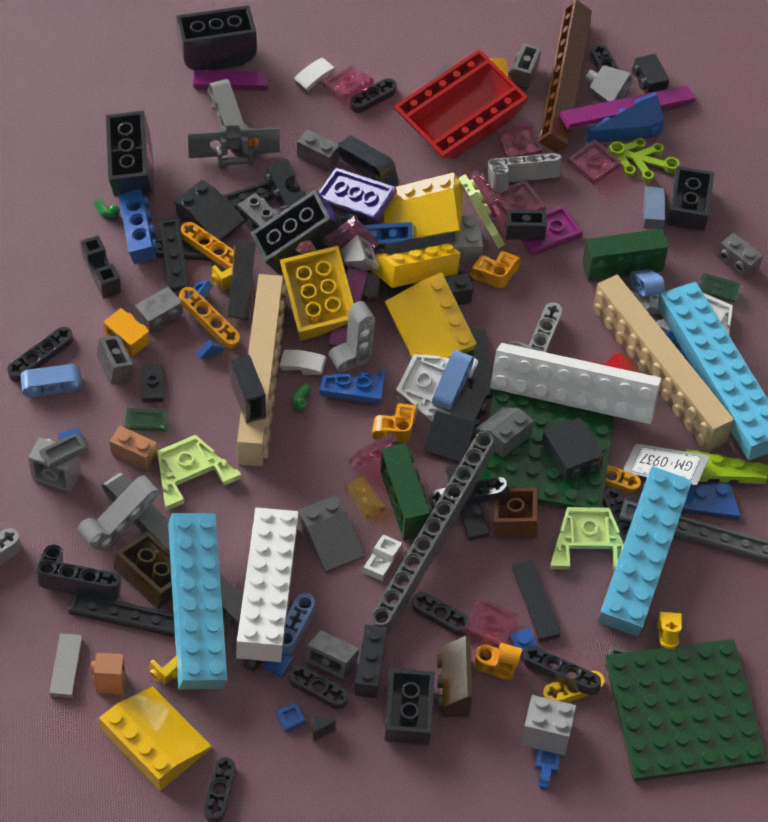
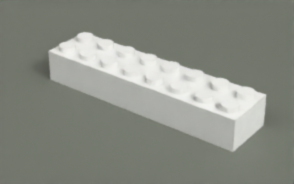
M501 343L496 350L490 388L651 424L655 413L661 378Z
M255 508L237 637L236 658L281 662L297 535L298 511Z

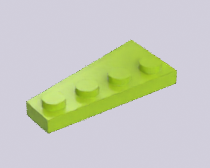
M686 449L685 451L709 455L699 482H707L708 479H719V482L722 483L737 480L739 483L766 484L768 465L704 453L698 450Z

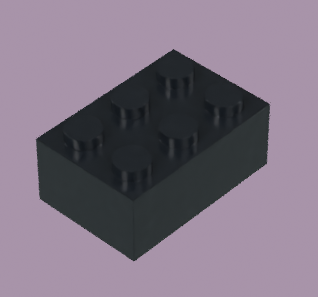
M681 166L676 167L667 224L705 231L715 172Z
M390 668L385 741L430 745L435 672Z

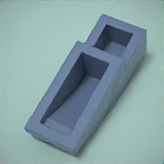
M644 186L643 228L663 229L665 221V196L663 188Z

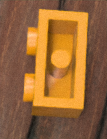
M122 308L103 322L105 335L108 337L119 335L127 353L131 357L150 344L149 329L144 324L137 322L131 313L125 312Z

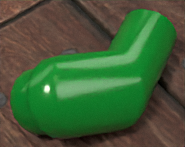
M102 199L94 201V206L101 216L108 218L119 216L120 207L118 205L107 207Z
M304 384L292 395L293 407L296 410L302 411L307 406L305 397L312 391L308 384Z

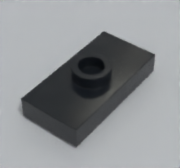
M163 364L142 365L143 402H163Z

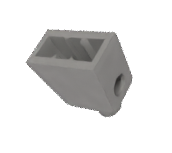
M602 66L598 73L590 70L586 75V80L592 82L590 89L593 94L603 102L623 99L634 81L629 72L608 66Z

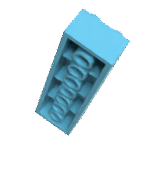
M654 466L651 467L597 620L598 623L636 637L639 636L692 480Z
M172 513L168 522L178 689H223L227 681L216 514Z

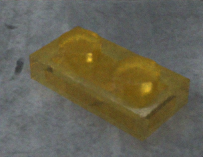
M363 475L345 484V490L366 519L385 510V505Z

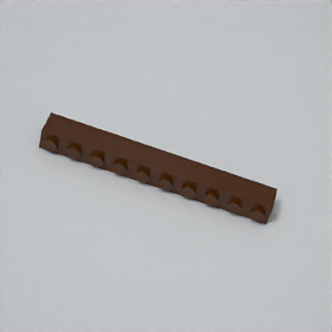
M578 0L571 2L563 11L538 142L554 153L564 149L569 143L571 129H567L559 115L561 111L574 109L586 41L589 35V25L591 23L592 10Z

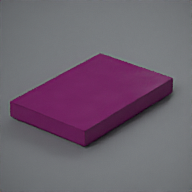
M561 206L546 212L547 228L545 240H521L530 255L534 256L581 238L583 232L565 206Z

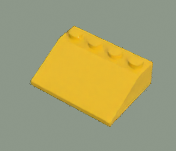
M455 173L396 187L397 193L383 212L384 223L412 222L417 227V238L449 231H455V234L460 233L464 187Z
M440 244L395 254H386V252L375 254L379 268L371 271L390 287L394 288L421 282L441 272L444 276L457 274L460 252L450 244Z
M338 246L280 260L300 341L321 336L348 324L349 309L354 303Z
M442 272L415 284L385 301L411 358L414 354L450 358L454 350L465 354L474 350L477 343Z
M153 686L117 703L99 718L102 732L160 791L212 749V746Z

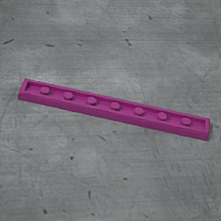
M687 85L656 92L661 109L694 103L696 99ZM652 93L561 111L559 117L567 129L598 123L606 117L612 118L616 116L623 107L628 109L635 105V100Z

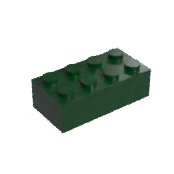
M663 229L586 239L582 265L587 281H600L615 275L619 277L630 276L631 271L651 269L656 273L663 271L668 252V244Z
M406 443L382 448L380 473L403 541L417 538L432 512L430 503L425 501V488L423 485L420 486L418 481L420 480L418 468L413 466V453L408 451Z

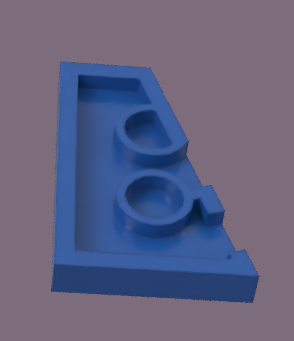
M386 370L379 371V374L361 372V375L350 376L349 374L325 375L322 378L319 396L380 404Z
M730 481L728 483L717 482L690 486L682 513L696 515L705 513L712 514V517L720 518L721 516L732 517L733 520L740 519L739 509Z

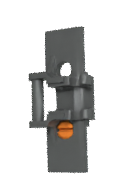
M246 124L220 126V129H217L215 132L187 133L189 158L218 157L219 168H222L223 165L249 164L251 166L253 165L252 154L280 152L279 127L250 129ZM213 140H217L220 142V145L218 147H212L210 146V142ZM242 149L243 153L248 154V156L222 158V156L227 155V150Z

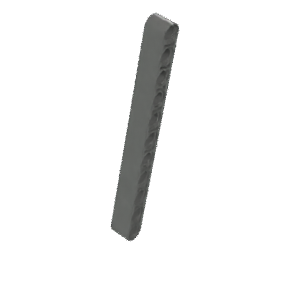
M486 431L480 432L474 438L372 614L374 626L387 627V633L391 632L495 453V443L491 433ZM484 443H488V444H489V445H487V446H481V445L484 444ZM474 460H479L478 463H471ZM464 477H469L468 480H461ZM455 494H458V495H459V497H457V498H452L451 496H453V495H455ZM443 512H450L447 515H441ZM439 529L438 532L431 533L432 530ZM423 547H429V549L425 551L420 550ZM414 564L419 565L417 568H410ZM403 582H408L406 586H399ZM392 600H398L394 605L389 604ZM382 618H387V619H388V620H387L386 622H384V623H379V622H378V621H379L380 619H382Z
M119 472L104 482L102 488L106 495L115 502L132 483ZM151 503L133 523L144 534L150 532L170 551L169 521ZM220 574L223 616L238 631L243 597Z

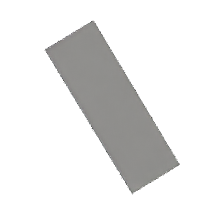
M60 633L49 692L50 697L73 698L83 640L82 635Z

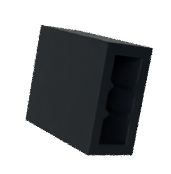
M238 356L230 360L231 386L246 424L266 418V394L251 356Z
M581 418L543 431L541 443L564 480L578 478L584 473L594 472L602 467L604 454Z

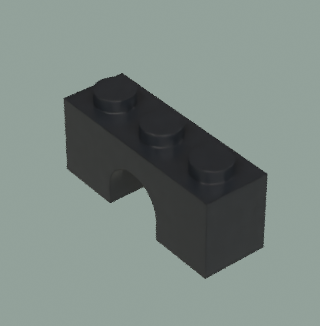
M288 159L267 166L264 175L265 183L267 186L270 185L274 200L278 201L281 206V212L306 196L304 190L292 193L286 189L287 186L294 184L296 175Z
M99 235L80 241L82 257L102 298L105 299L121 293L120 277L114 265L109 264L106 249Z
M365 624L355 682V696L377 699L387 627Z

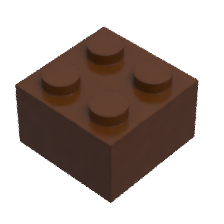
M510 488V492L505 498L494 500L495 538L538 537L537 488Z

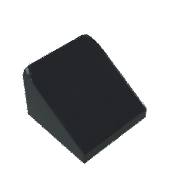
M313 717V741L336 730V717Z

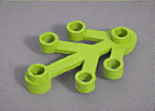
M637 138L635 141L627 144L613 142L608 147V155L613 159H618L624 168V175L626 177H633L636 170L633 165H630L627 160L628 158L634 161L642 173V180L646 183L653 181L654 173L648 169L645 163L663 168L667 174H674L676 167L680 164L679 160L674 157H668L665 161L649 157L652 154L656 156L662 155L664 146L660 143H655L653 146L644 149L646 141L643 138ZM636 149V150H638V151H637V152H632V151H630V150Z

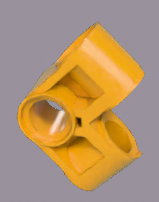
M503 250L498 255L496 261L482 255L479 256L471 268L470 275L477 281L501 289L507 286L512 276L517 272L521 258Z
M398 403L395 416H376L373 423L372 437L378 441L409 442L412 437L413 424H415L417 405Z
M502 642L499 649L489 645H481L475 654L474 667L480 672L494 675L504 680H510L513 678L515 668H517L522 648ZM480 657H486L489 660L485 661L482 660Z

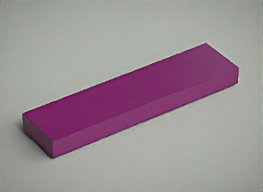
M194 70L193 88L208 89L209 83L228 79L232 89H268V72Z
M348 268L346 277L353 303L362 300L368 272ZM348 324L332 330L329 345L336 347L347 342Z

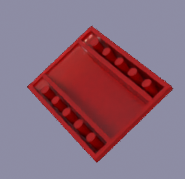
M478 49L396 104L393 108L442 158L456 159L510 122L526 103L528 96Z

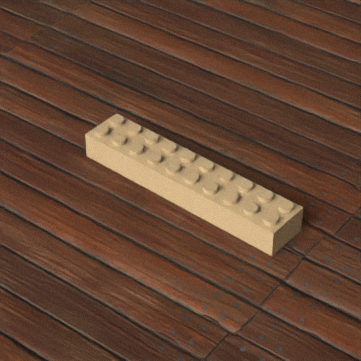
M259 274L248 355L251 356L266 394V418L246 424L241 412L237 438L238 465L263 466L264 458L268 459V441H270L271 437L270 424H272L273 420L272 407H274L275 403L274 390H276L277 386L276 373L279 370L278 357H280L281 353L280 340H282L283 336L282 324H284V308H286L287 302L286 284H283V276Z
M618 275L598 283L593 304L595 314L600 316L606 328L613 332L617 342L624 346L627 354L635 360L641 372L661 378L659 388L661 397L669 403L674 414L681 418L686 429L691 431L696 437L697 443L703 446L707 452L726 443L734 418Z

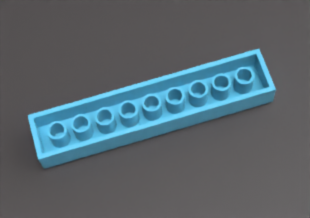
M693 282L660 293L657 307L670 330H672L674 337L693 369L734 418L731 433L746 458L751 460L768 454V398L698 284Z

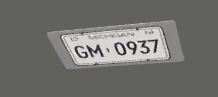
M635 444L623 470L647 477L651 467L654 466L692 480V485H697L708 462L709 455Z

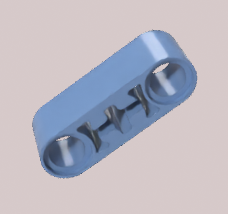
M645 269L630 272L629 277L632 289L643 297L660 295V293L665 291L662 276L653 270Z
M457 350L452 352L433 395V405L449 411L453 410L473 366V356Z
M75 364L23 371L20 375L22 393L27 397L73 392L82 387L80 367Z
M308 593L299 594L287 614L284 641H290L291 643L283 644L282 652L289 656L296 651L315 613V599ZM306 605L309 606V608L304 609L301 608V606Z

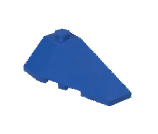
M657 93L635 100V105L625 109L623 107L616 116L612 118L606 117L589 127L586 137L587 143L634 140L637 138L646 139L662 133L664 117Z

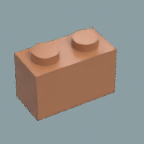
M122 426L118 428L110 440L112 456L148 471L158 457L157 442Z
M96 653V660L91 662L90 673L93 674L92 685H96L97 693L124 695L127 676L124 654Z

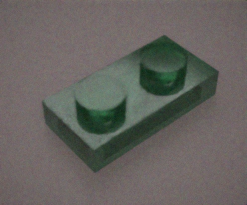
M706 273L702 274L699 288L703 293L734 303L741 283Z
M126 408V429L167 432L168 410Z

